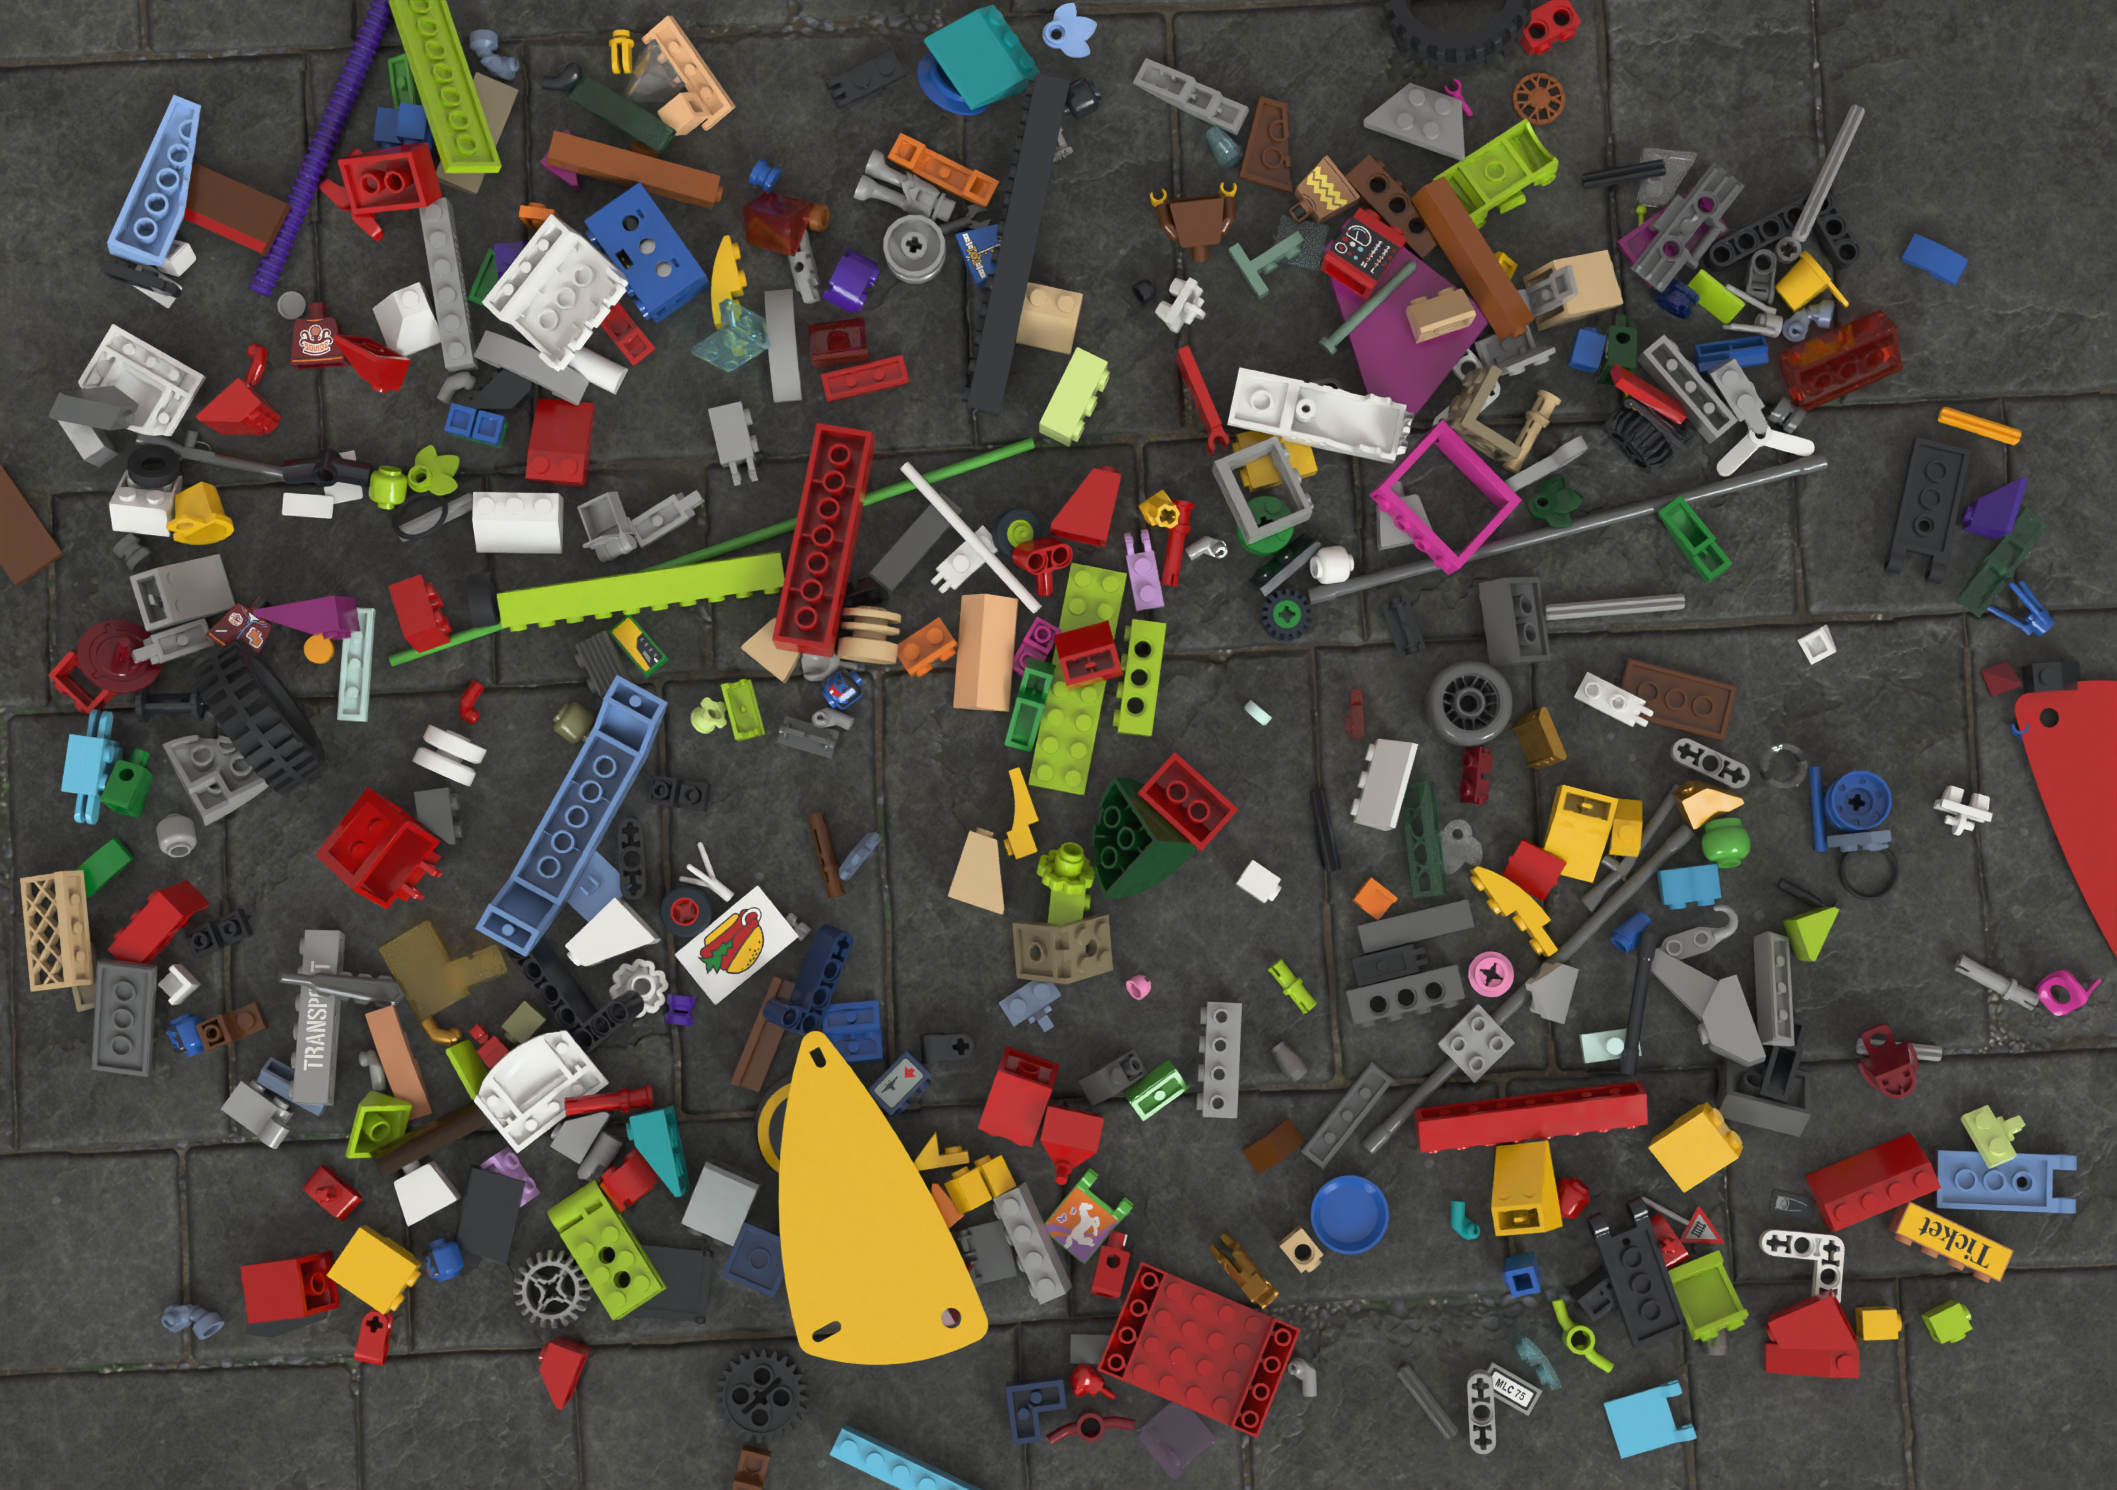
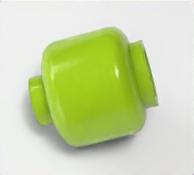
M380 466L379 470L372 472L368 495L371 500L377 502V507L394 509L395 505L405 501L408 479L401 473L402 470L400 468Z

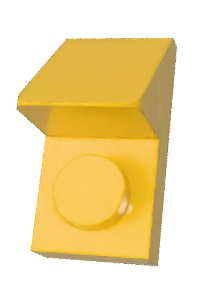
M936 1131L914 1161V1165L920 1171L965 1164L970 1162L968 1150H962L961 1146L944 1148L945 1153L940 1154Z

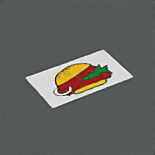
M757 885L674 955L716 1005L799 936Z

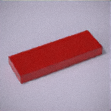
M903 354L821 374L828 403L910 383Z
M1615 364L1610 370L1611 377L1617 388L1677 424H1681L1687 418L1681 403L1618 364Z

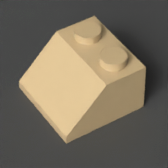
M1028 282L1016 343L1071 355L1083 294Z
M1454 287L1439 291L1437 293L1438 297L1428 300L1427 296H1423L1410 302L1411 305L1407 307L1406 315L1416 344L1471 325L1476 313L1463 289L1455 291Z

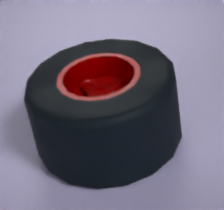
M691 886L677 887L669 891L662 899L660 906V919L664 927L673 935L680 937H694L702 933L710 925L713 916L712 903L709 897L700 889Z

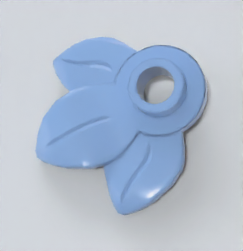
M1074 3L1064 4L1055 11L1053 21L1045 25L1042 34L1043 40L1048 47L1061 49L1068 57L1082 58L1090 54L1089 46L1085 41L1093 35L1097 23L1092 19L1076 16V6ZM1057 31L1062 36L1056 40L1051 37V34Z

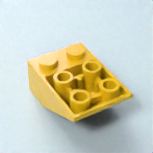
M1566 785L1557 786L1542 849L1567 862L1560 875L1593 883L1612 827L1618 803L1617 798Z
M1548 1140L1496 1146L1491 1203L1496 1236L1548 1232L1563 1226Z

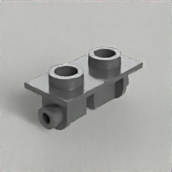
M785 716L784 722L781 723L779 729L780 735L777 743L832 759L840 732L829 728H817L812 723Z

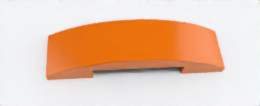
M900 133L888 155L889 160L923 180L984 207L989 205L1000 184V181L976 169L972 171L926 148L925 144L903 133Z

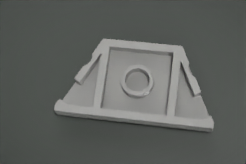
M1409 83L1367 116L1363 122L1365 128L1464 162L1462 100Z

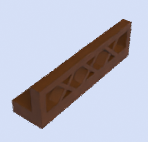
M779 976L773 977L730 1082L731 1084L741 1085L758 1093L761 1091L785 1032V1029L765 1020L763 1016L764 1006L773 997L789 1001L796 983Z

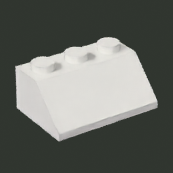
M473 492L472 521L477 553L562 554L564 498L559 493Z

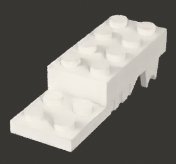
M1240 367L1227 425L1282 436V441L1393 464L1396 455L1405 454L1408 442L1405 440L1410 432L1409 426H1411L1414 414L1406 411L1407 405L1392 402L1390 397L1384 398L1374 394L1362 396L1339 388L1333 389L1325 385L1318 386L1316 383H1304L1302 380Z

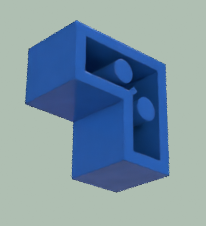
M400 103L399 109L378 107L373 140L381 149L403 144L428 142L430 153L435 154L436 144L422 105Z

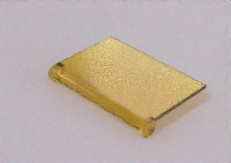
M429 920L422 922L378 949L395 980L399 982L406 994L405 998L419 1023L428 1016H433L458 1000L470 995L469 990Z

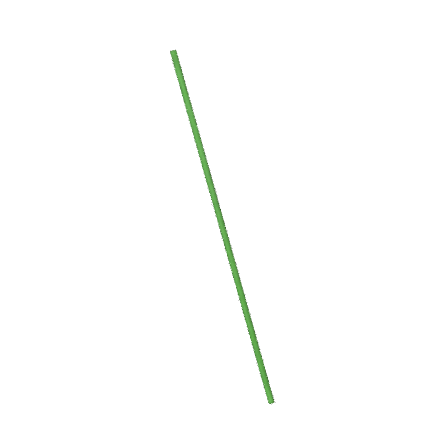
M1031 437L922 474L921 476L928 484L1034 449L1035 445ZM907 479L866 493L863 506L899 495L917 487ZM797 517L640 571L699 563L793 531L796 527ZM500 618L498 625L480 628L473 627L449 635L451 643L422 653H418L414 648L390 655L389 660L393 667L505 628H502Z

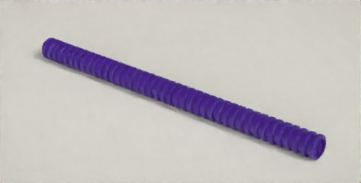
M375 0L369 5L371 10H367L366 14L368 17L363 19L364 26L359 28L361 33L356 35L357 42L352 44L354 49L349 51L351 56L345 60L347 65L342 67L343 74H339L340 82L335 83L337 88L332 90L333 98H329L328 102L330 105L325 107L327 112L321 116L323 121L318 123L320 128L315 130L314 134L316 137L311 139L313 144L308 146L307 150L309 153L304 155L306 160L301 162L300 166L302 169L297 171L299 176L294 178L293 182L295 185L290 187L292 192L286 196L288 201L285 203L290 205L291 208L267 256L259 259L258 262L261 264L255 268L257 271L256 275L253 274L251 277L254 280L252 283L249 282L248 286L251 290L267 297L273 295L271 290L276 288L275 280H279L280 276L278 273L283 272L282 264H286L287 260L285 257L290 255L288 250L293 248L294 244L292 241L297 239L295 234L300 232L301 228L299 225L304 223L302 218L307 216L308 212L306 209L311 207L309 202L314 200L315 196L313 193L318 191L316 186L322 182L320 177L325 175L324 168H328L327 160L332 158L330 153L335 152L334 144H338L339 140L337 137L342 135L341 128L346 126L344 121L349 119L347 114L352 112L353 108L351 105L356 103L354 98L359 96L360 92L358 89L363 87L361 82L367 78L365 73L370 71L368 66L374 62L372 57L377 55L376 48H380L379 40L382 41L384 38L382 34L387 32L386 25H389L391 22L389 17H393L388 0Z

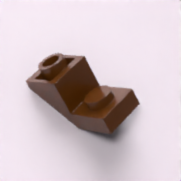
M259 1001L230 1013L220 1014L195 1025L206 1052L269 1028Z

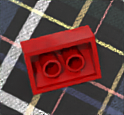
M237 378L195 416L200 422L221 435L262 436L264 433H271L279 425L278 420L282 418L260 392L240 378Z
M1175 752L1137 793L1140 798L1200 852L1239 810Z

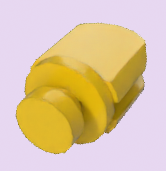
M615 30L613 31L614 39L609 41L613 73L621 74L622 49L623 69L625 74L632 73V48L634 47V41L629 39V31Z

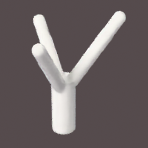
M698 842L697 846L708 876L693 865L688 864L687 869L702 880L683 876L679 880L680 882L709 887L728 902L735 893L716 879L703 843Z

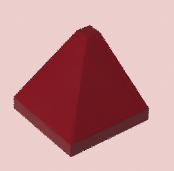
M2007 660L1980 671L1991 697L2022 686L2021 680Z

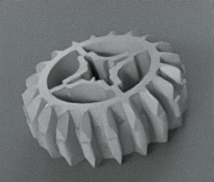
M553 1249L548 1250L547 1259L542 1252H538L536 1254L538 1263L533 1258H528L526 1262L530 1269L525 1266L519 1268L520 1273L525 1278L516 1277L514 1280L515 1283L522 1285V1287L514 1289L513 1293L516 1295L522 1294L523 1298L516 1301V1305L520 1306L525 1303L527 1306L522 1310L521 1314L525 1316L531 1311L533 1315L530 1318V1322L534 1323L540 1317V1326L543 1328L547 1325L549 1319L551 1320L552 1328L558 1327L559 1319L564 1326H567L569 1324L568 1315L572 1319L577 1320L579 1314L576 1309L584 1312L587 1308L581 1300L589 1301L591 1299L590 1294L583 1292V1290L591 1289V1284L583 1283L586 1276L584 1273L580 1274L578 1270L581 1268L578 1264L576 1266L572 1264L575 1261L573 1255L567 1261L564 1260L566 1255L564 1250L558 1253L557 1258H555ZM545 1266L560 1267L559 1272L554 1277L549 1278L536 1273L538 1269ZM568 1273L575 1284V1296H572L571 1292L565 1287V1279ZM559 1279L556 1286V1290L559 1292V1295H557V1293H554L553 1295L547 1298V1296L549 1295L548 1292L550 1291L549 1286H547V1282L549 1283V1285H551ZM532 1281L541 1292L538 1304L533 1299L531 1293ZM552 1300L562 1303L566 1302L570 1305L567 1309L558 1312L545 1310Z

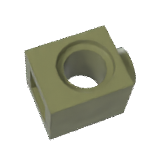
M524 1000L501 1027L506 1030L505 1037L513 1044L518 1045L534 1038L550 1018L530 1000Z

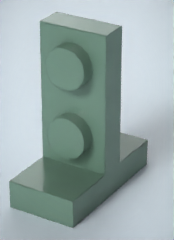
M1297 231L1252 261L1248 259L1239 243L1229 248V255L1257 298L1261 300L1269 294V289L1259 274L1263 272L1266 275L1278 267L1277 262L1284 257H1287L1289 260L1302 251L1301 246L1304 245V239L1299 231Z

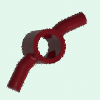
M1086 1409L1078 1415L1076 1422L1065 1424L1046 1436L1051 1445L1072 1434H1078L1084 1441L1095 1442L1103 1436L1106 1428L1115 1427L1133 1431L1135 1419L1119 1416L1103 1417L1099 1411ZM1094 1418L1097 1423H1100L1099 1429L1096 1432H1084L1081 1426L1084 1425L1085 1419Z

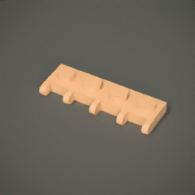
M666 16L641 39L645 45L654 41L662 54L656 58L659 65L668 61L677 74V77L672 81L675 88L684 84L688 92L697 93L709 114L708 120L702 124L705 131L711 129L736 107L673 16Z

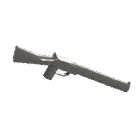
M187 430L184 445L164 435L150 436L139 433L136 439V444L146 446L159 445L173 450L180 456L179 462L187 459L283 478L282 466L212 452L209 444L197 441L198 432ZM196 443L206 444L209 447V451L195 449Z
M1674 784L1643 829L1639 855L1676 803L1671 792L1679 789V785ZM1605 853L1600 862L1611 869L1612 872L1580 898L1582 904L1591 914H1593L1609 888L1620 879L1626 882V875L1638 857L1624 856L1619 862L1615 859L1617 855L1612 857Z

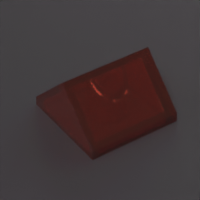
M765 192L743 207L747 243L751 246L795 257L815 205L811 202Z
M864 317L808 325L810 356L814 368L870 361Z

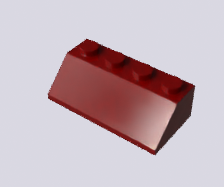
M1911 1133L1805 1175L1825 1226L1832 1231H1838L1941 1189L1929 1159Z

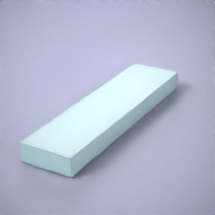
M357 607L360 631L351 633V638L343 639L337 720L367 722L376 611L374 608Z

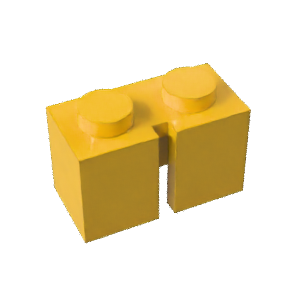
M988 1154L974 1161L976 1167L969 1170L965 1166L953 1172V1179L944 1183L959 1215L971 1211L992 1200V1197L995 1198L1016 1187L1002 1155L991 1159Z

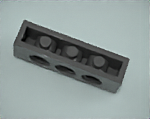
M1457 964L1343 991L1351 1024H1359L1360 1029L1376 1025L1375 1020L1386 1017L1387 1022L1403 1019V1013L1414 1011L1415 1015L1432 1011L1431 1006L1442 1004L1443 1009L1459 1005L1458 1000L1465 998ZM1431 982L1439 986V994L1433 999H1430L1425 993L1426 986ZM1403 989H1408L1412 994V1000L1407 1005H1401L1398 1001V993ZM1378 995L1383 998L1384 1007L1381 1011L1374 1012L1370 1008V1000Z

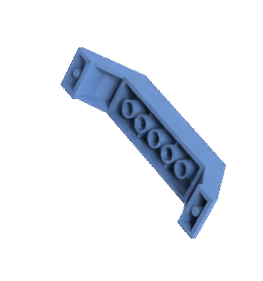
M616 675L603 698V704L590 735L513 873L493 901L488 904L475 928L525 957L529 955L565 907L644 765L668 705V702L619 675Z

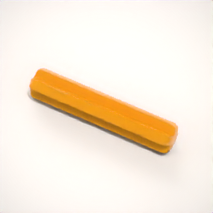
M1948 407L1941 408L1938 415V421L2011 445L2018 444L2022 433L2019 429Z

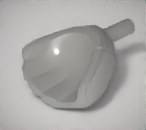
M835 650L833 658L802 653L801 664L804 678L809 681H823L838 670V668L854 669L855 671L857 669L856 663L840 661Z

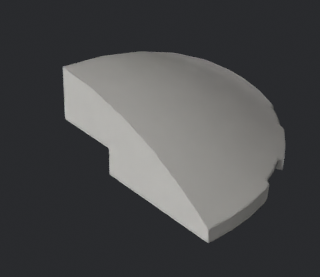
M192 735L162 744L177 776L205 826L236 810L269 787L265 780L255 773L252 766L247 764L242 754L233 746L229 737L218 736L217 739Z

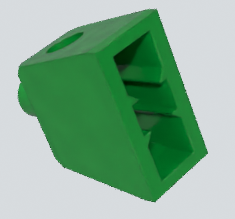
M134 748L129 762L117 760L100 798V801L113 812L136 819L141 818L153 781V774L145 768L150 753Z

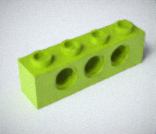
M1132 619L1131 626L1126 625L1124 642L1129 643L1128 654L1122 653L1121 667L1125 671L1124 682L1118 681L1116 698L1122 699L1120 710L1115 709L1113 726L1118 727V734L1149 738L1152 736L1166 623ZM1139 643H1146L1150 647V655L1144 658L1137 656L1134 650L1135 646ZM1135 671H1142L1147 676V682L1144 685L1137 686L1131 681V674ZM1139 699L1143 703L1142 712L1138 714L1131 713L1127 708L1128 701Z

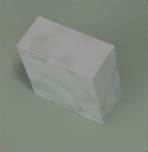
M58 420L83 460L101 467L119 455L103 429Z

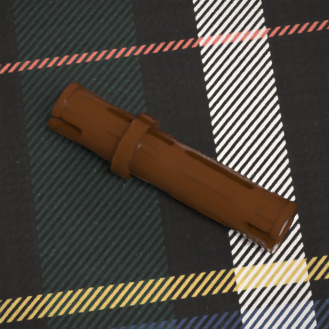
M825 812L808 815L807 819L811 827L820 864L818 870L819 874L823 876L827 897L830 899L845 895L842 880L839 876L841 865L837 863Z

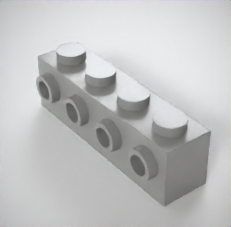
M1665 335L1637 358V361L1661 389L1681 403L1687 419L1709 444L1738 421L1731 408L1720 400L1714 388L1701 378L1696 367L1683 357L1677 345Z
M1206 1001V1007H1201L1200 1024H1205V1036H1199V1053H1204L1203 1064H1198V1081L1203 1082L1202 1093H1197L1196 1110H1201L1202 1117L1237 1118L1242 1003Z
M1026 1182L993 1198L995 1202L993 1204L994 1212L999 1220H1003L1006 1227L1005 1237L1008 1243L1015 1247L1018 1254L1016 1257L1017 1264L1020 1270L1026 1272L1030 1281L1028 1287L1034 1299L1037 1298L1041 1305L1066 1294L1072 1288L1071 1282Z

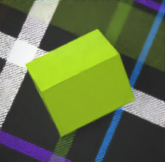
M1822 907L1783 920L1796 959L1800 961H1816L1840 909L1836 907Z
M371 1090L359 1103L345 1156L347 1158L371 1157L369 1152L403 1136L406 1131L412 1104Z

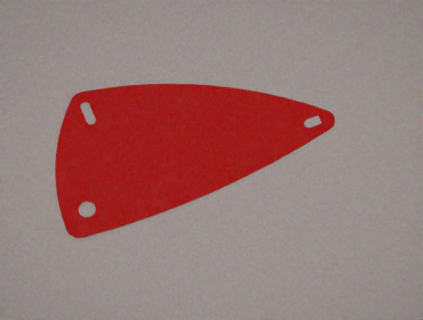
M2078 681V690L2026 693L2017 700L2015 715L2020 732L2024 731L2029 723L2028 731L2021 734L2039 792L2071 871L2096 922L2117 958V681ZM2046 708L2056 710L2059 720L2054 727L2048 728L2041 724L2040 713Z

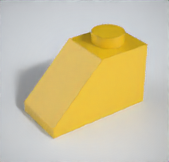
M1618 799L1610 833L1609 854L1638 857L1641 849L1642 801Z

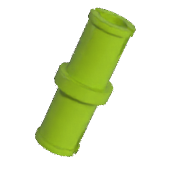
M1282 958L1267 969L1282 986L1284 995H1289L1303 1014L1307 1013V1010L1310 1011L1318 1003L1304 988L1302 979L1300 977L1296 978Z

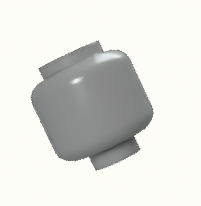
M177 813L170 814L161 820L156 827L160 850L171 857H184L197 844L194 823L189 817Z

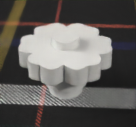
M637 959L632 965L627 963L620 965L618 970L613 973L612 980L615 985L610 987L609 994L613 1000L628 990L638 992L644 1000V1009L636 1016V1018H640L646 1012H657L659 1007L665 1003V996L662 992L667 990L668 983L665 980L666 977L663 971H655L653 962Z

